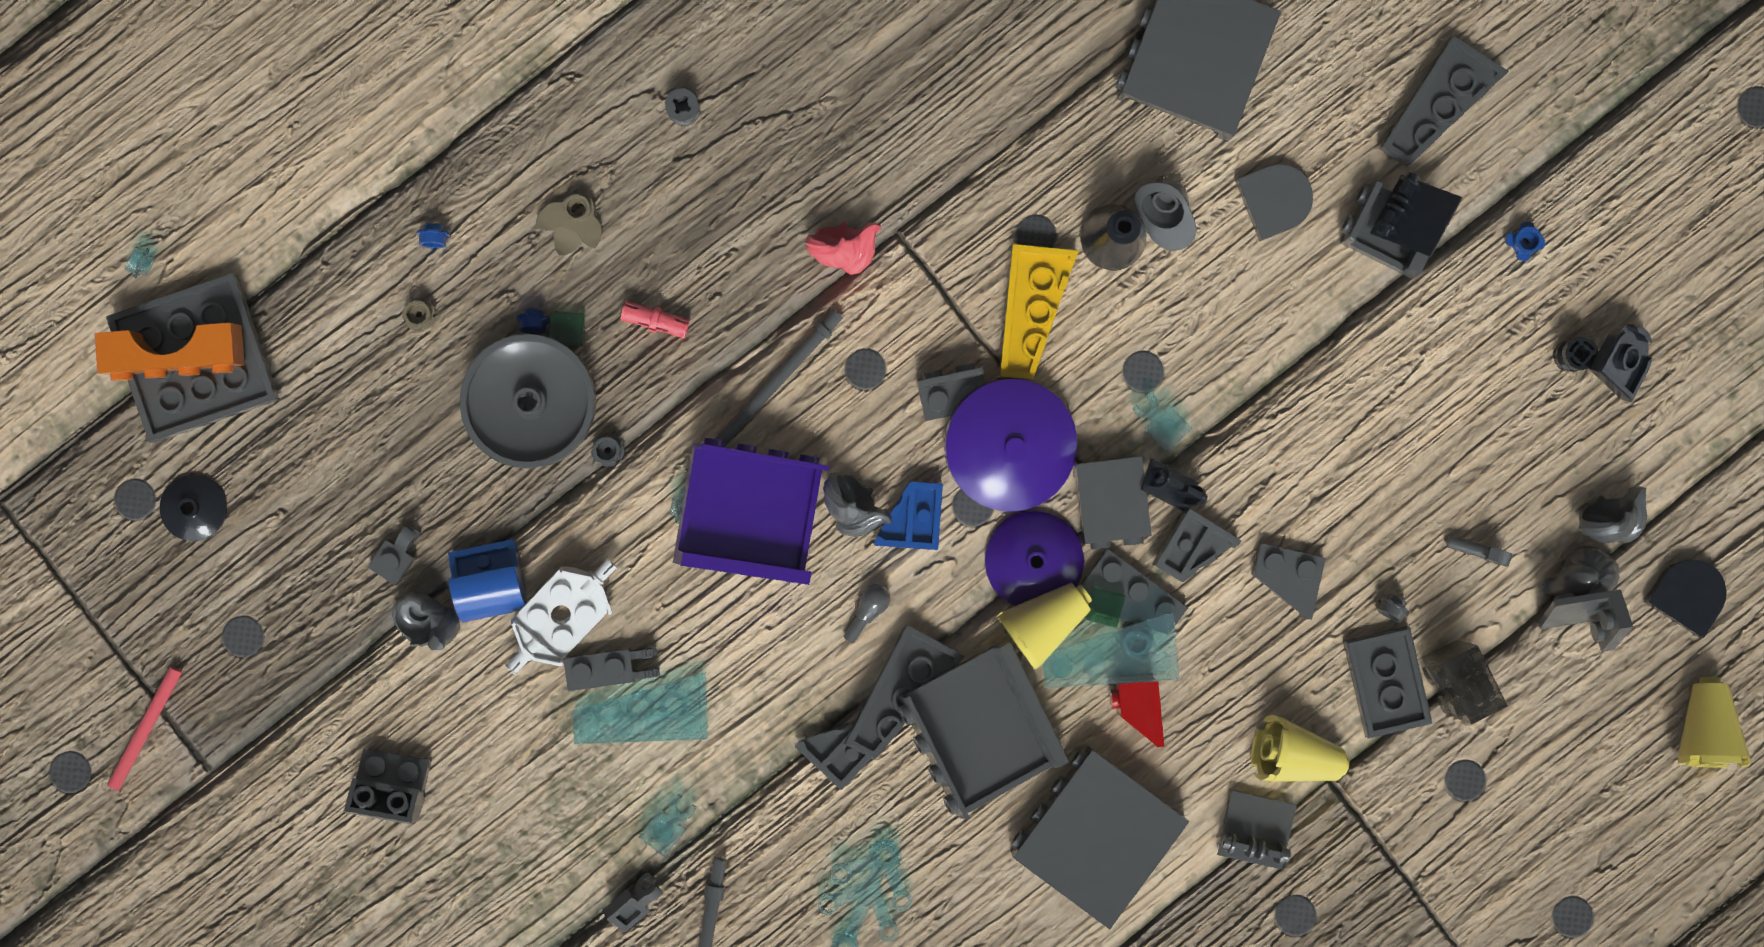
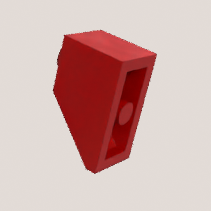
M1154 677L1114 680L1115 689H1110L1109 691L1111 708L1117 709L1118 715L1154 745L1165 747L1158 680Z

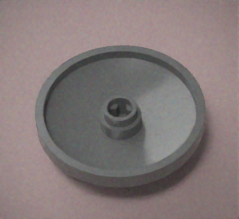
M513 335L489 345L471 363L461 386V417L470 438L487 456L512 467L540 468L552 465L566 458L584 441L595 416V388L585 364L565 345L540 335Z

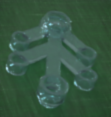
M880 839L872 844L867 856L846 864L841 862L833 866L831 878L839 885L846 884L850 880L851 875L871 869L867 881L834 894L824 893L819 897L818 910L823 915H832L836 912L837 907L858 899L845 931L834 936L831 947H839L842 943H848L851 947H858L856 938L871 905L879 923L880 938L885 942H893L898 937V925L891 919L879 888L885 874L893 891V907L900 912L907 911L911 907V894L905 890L897 870L902 858L901 850L894 841ZM882 851H888L891 854V859L887 862H882L878 857ZM837 869H845L848 873L844 879H838L835 876ZM900 895H905L908 898V902L906 905L900 906L896 903V898ZM831 899L834 902V906L831 909H824L821 905L822 901ZM885 926H892L895 932L891 936H886L882 930Z

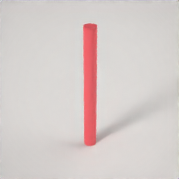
M170 666L107 783V786L120 790L183 672L179 668Z

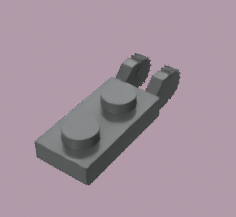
M656 647L638 650L627 648L563 658L568 691L631 683L635 679L660 676L659 668L655 667L634 671L632 660L652 658L657 655Z

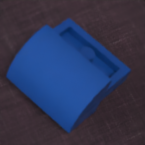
M514 539L448 552L451 579H448L454 608L462 623L517 612L527 603L525 582L521 575L518 548Z

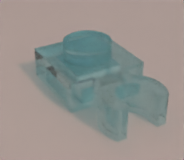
M1146 393L1144 397L1150 402V409L1143 411L1138 405H1134L1132 410L1138 417L1147 418L1150 421L1144 429L1167 452H1170L1193 428L1170 405L1161 410L1156 396Z
M677 794L672 799L669 814L660 808L639 836L640 839L664 857L667 856L687 829L680 824V821L689 819L696 809V806L693 804L688 811L681 812L677 808V803L682 798L681 794Z

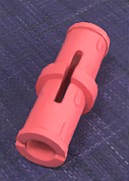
M626 300L620 321L649 328V332L655 333L659 331L685 339L690 318L664 312L658 306H655L654 309Z

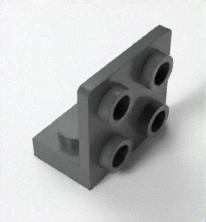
M1598 588L1588 592L1587 595L1575 596L1573 593H1567L1554 598V601L1538 622L1539 628L1548 629L1591 622V636L1595 642H1598L1601 652L1615 650L1631 631L1633 624L1621 589L1608 591L1607 588Z

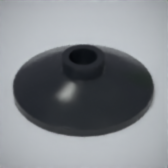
M200 475L180 477L169 484L162 494L160 500L162 522L170 533L180 539L187 541L207 539L222 527L226 519L227 501L225 494L217 483L207 477ZM187 502H191L194 506L191 514L185 512L184 507Z

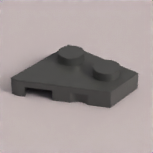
M1185 507L1152 565L1175 579L1184 582L1195 575L1199 568L1207 567L1216 561V557L1229 548L1237 547L1241 540L1190 508Z
M855 720L805 738L795 744V748L840 790L871 760V758L843 744Z

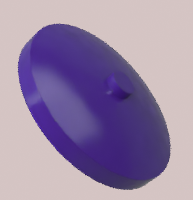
M997 379L972 390L954 409L945 431V459L956 484L974 501L999 511L1026 510L1047 501L1061 489L1068 479L1077 454L1076 429L1068 409L1050 390L1024 379Z

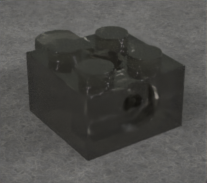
M1455 640L1421 657L1425 664V667L1422 668L1423 673L1430 685L1436 686L1440 694L1437 697V701L1445 715L1474 724L1508 707L1478 645Z

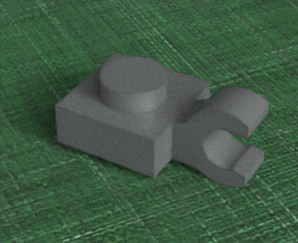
M411 525L408 527L404 526L396 542L391 539L384 541L368 568L393 585H399L417 558L409 550L421 532Z
M649 873L642 875L637 881L634 892L626 889L602 910L606 919L623 932H627L650 912L647 905L662 895V889L654 884L657 881L656 878Z

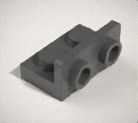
M974 363L955 367L956 373L943 376L942 370L922 374L923 380L917 381V387L925 422L951 416L956 406L968 393L985 384L983 367L975 369Z

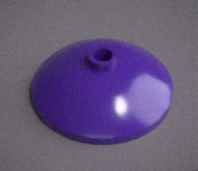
M1029 511L1008 518L993 532L985 551V570L991 586L1003 600L1013 606L1069 583L1077 587L1084 568L1083 549L1074 530L1062 519L1045 512ZM1035 555H1039L1042 558V565L1038 568H1033L1030 564L1031 558Z

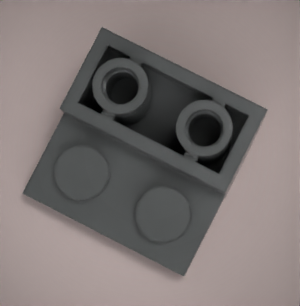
M364 749L357 776L352 778L344 812L414 825L420 816L425 801L423 794L431 767L430 760Z

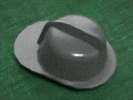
M1162 175L1155 182H1149L1138 189L1135 193L1134 203L1151 239L1160 247L1168 250H1182L1188 247L1195 239L1197 228L1189 207V197L1183 185Z

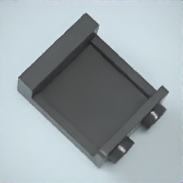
M1379 180L1372 182L1369 186L1364 185L1355 201L1359 206L1354 216L1350 214L1341 228L1344 236L1340 243L1409 278L1420 275L1429 258L1428 256L1370 234L1391 191L1383 188V182Z
M1142 456L1074 464L1073 476L1077 482L1083 532L1081 539L1083 544H1090L1091 549H1102L1111 547L1110 541L1123 540L1124 546L1144 543L1143 537L1152 536L1147 493L1140 490L1145 477Z

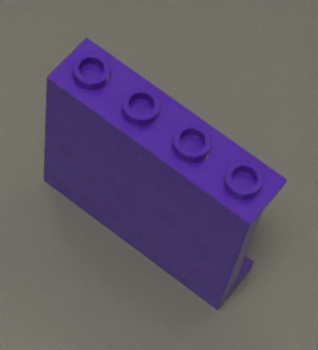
M704 438V444L693 443L672 563L686 567L810 585L812 572L805 570L822 470L829 471L830 466L819 464V457L800 454L799 461L787 459L788 452L769 449L768 455L756 453L757 446L737 443L736 450L724 448L725 441Z

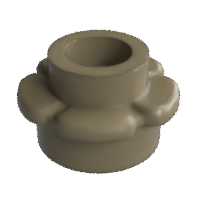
M415 298L404 307L402 317L411 330L420 331L422 328L428 329L433 325L435 309L430 302H424L421 298ZM417 312L422 313L421 318H417Z

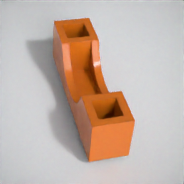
M234 323L197 325L187 345L179 351L167 355H161L154 351L147 344L142 333L126 330L95 333L97 374L110 375L111 381L133 380L132 374L144 373L145 378L166 377V371H178L179 376L200 375V369L212 368V373L234 372L233 366L245 365L242 325Z

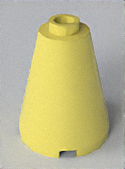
M1069 583L1008 608L998 614L997 618L1035 670L1048 659L1091 611L1088 604L1092 599L1081 584L1075 587L1072 583Z
M1701 677L1700 683L1692 685L1678 753V765L1687 764V766L1727 768L1729 763H1737V767L1750 766V755L1729 685L1721 683V678Z
M1273 714L1267 716L1263 720L1268 722L1264 730L1257 729L1252 744L1251 765L1257 767L1259 774L1254 775L1261 781H1337L1349 769V758L1343 748L1281 716Z

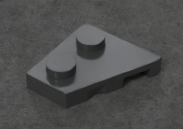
M1259 543L1252 576L1263 585H1266L1281 600L1288 603L1303 618L1312 620L1326 558Z

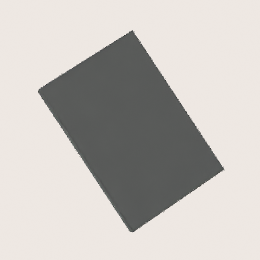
M1405 626L1343 641L1366 738L1369 739L1433 724L1410 627Z

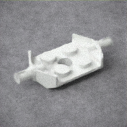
M608 558L595 572L592 570L586 572L574 567L561 566L511 619V624L519 643V652L505 665L506 668L516 675L531 660L562 666L564 664L563 658L568 655L606 613L612 614L602 585L607 577L617 569V566ZM563 605L568 607L570 610L568 617L564 620L553 619L551 612L556 606Z

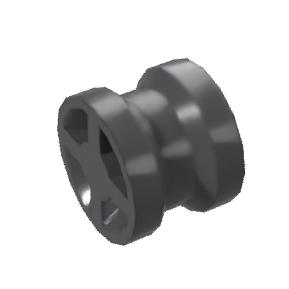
M677 88L667 96L665 109L675 124L689 126L695 123L700 115V105L694 93L685 88Z

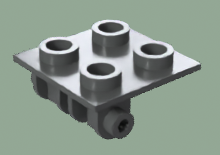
M1231 790L1217 855L1283 869L1284 862L1288 863L1291 857V850L1287 849L1297 805Z

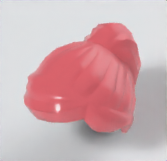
M844 221L836 227L827 226L819 228L814 235H808L804 243L810 255L824 266L841 268L850 275L858 274L873 259L876 233L881 230V225L867 222L864 227L854 229L848 228L847 223Z

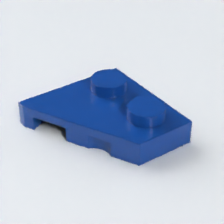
M910 481L890 513L892 522L889 524L884 523L874 540V546L938 550L943 484Z

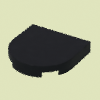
M1621 324L1617 326L1606 337L1589 369L1621 400L1633 401L1652 363V357H1648V342L1652 343L1650 334L1644 327L1638 325Z
M1683 560L1669 565L1662 572L1644 600V603L1697 637L1704 638L1724 607L1727 596L1726 584L1720 572L1711 564L1701 560Z

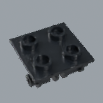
M1407 172L1406 176L1401 175L1370 234L1431 257L1457 210L1462 197L1418 181L1420 179L1418 175Z

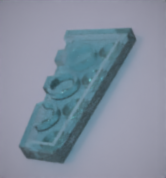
M1174 611L1056 649L1043 663L1045 688L1179 680Z

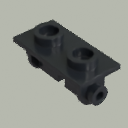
M1150 459L1140 490L1181 511H1184L1185 507L1190 508L1191 506L1203 505L1208 498L1205 489L1198 486L1199 482L1155 459Z

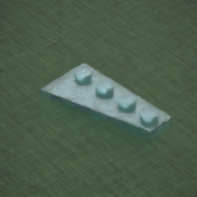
M706 672L573 710L574 744L708 739Z

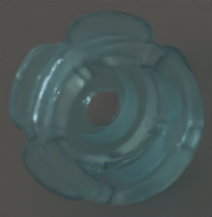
M137 246L133 249L125 266V271L134 274L133 278H138L140 274L147 276L155 259L149 256L150 249L146 248L144 250Z

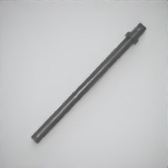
M833 309L821 323L817 322L813 326L815 330L714 439L725 441V447L825 338L828 340L832 336L830 332L843 317Z

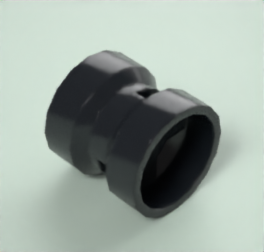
M1578 337L1559 343L1554 350L1553 358L1558 368L1565 372L1590 369L1598 354V348L1589 338Z

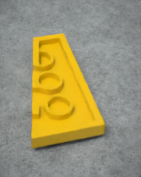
M1012 245L999 377L1024 380L1034 379L1060 301L1076 261L1078 250Z

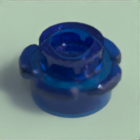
M526 308L524 313L518 314L516 317L519 322V331L526 334H544L546 324L550 323L549 318L544 316V312L536 308Z

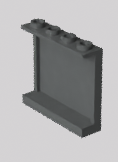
M1155 0L1153 8L1146 7L1139 26L1145 29L1141 39H1134L1127 57L1133 59L1129 71L1123 69L1118 79L1116 88L1121 90L1118 100L1123 101L1126 97L1215 131L1217 132L1216 138L1228 142L1236 133L1281 11L1254 0Z
M1000 642L898 697L901 706L898 707L900 715L907 725H912L916 736L913 737L914 743L922 755H927L931 763L928 771L936 785H942L946 794L943 797V801L951 815L956 814L957 817L966 820L970 818L969 812L1050 767L1060 768L1069 763L1010 642Z
M1088 746L1085 751L1080 749L1074 755L1069 764L1072 766V769L1066 777L1060 776L1054 782L1050 789L1052 796L1046 804L1041 802L1030 816V819L1033 820L1026 831L1021 829L1015 835L1010 844L1013 847L1010 852L1016 861L1110 930L1188 825L1189 821L1177 810L1171 808L1098 754L1092 747Z

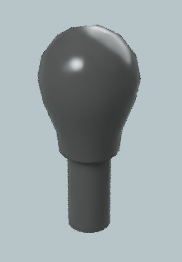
M873 584L863 591L859 607L855 613L856 618L843 636L849 642L855 643L867 623L870 624L888 608L891 599L888 590L884 586Z

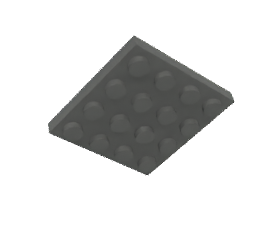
M231 273L106 316L111 332L130 330L142 333L147 344L161 355L177 352L186 346L191 340L197 325L218 323L242 325L245 365L233 366L234 372L212 373V368L200 369V375L179 376L178 371H166V377L145 378L144 373L132 374L133 380H128L149 443H156L280 400L237 274Z

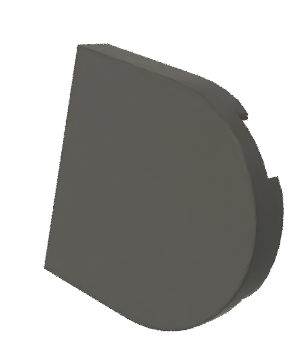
M1272 165L1235 180L1259 242L1296 227L1306 219L1311 211L1313 204L1311 184L1301 171L1292 166Z

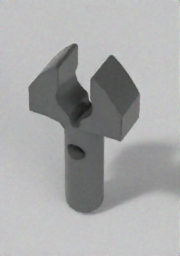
M1453 535L1449 536L1446 542L1447 547L1450 549L1475 555L1485 561L1509 567L1513 555L1507 551L1481 545Z

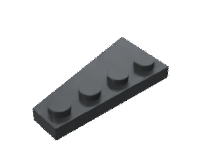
M1451 37L1379 149L1406 167L1409 166L1509 71L1457 37Z
M905 625L843 744L875 760L905 724L898 710V707L901 706L898 697L955 667L965 656L913 627Z

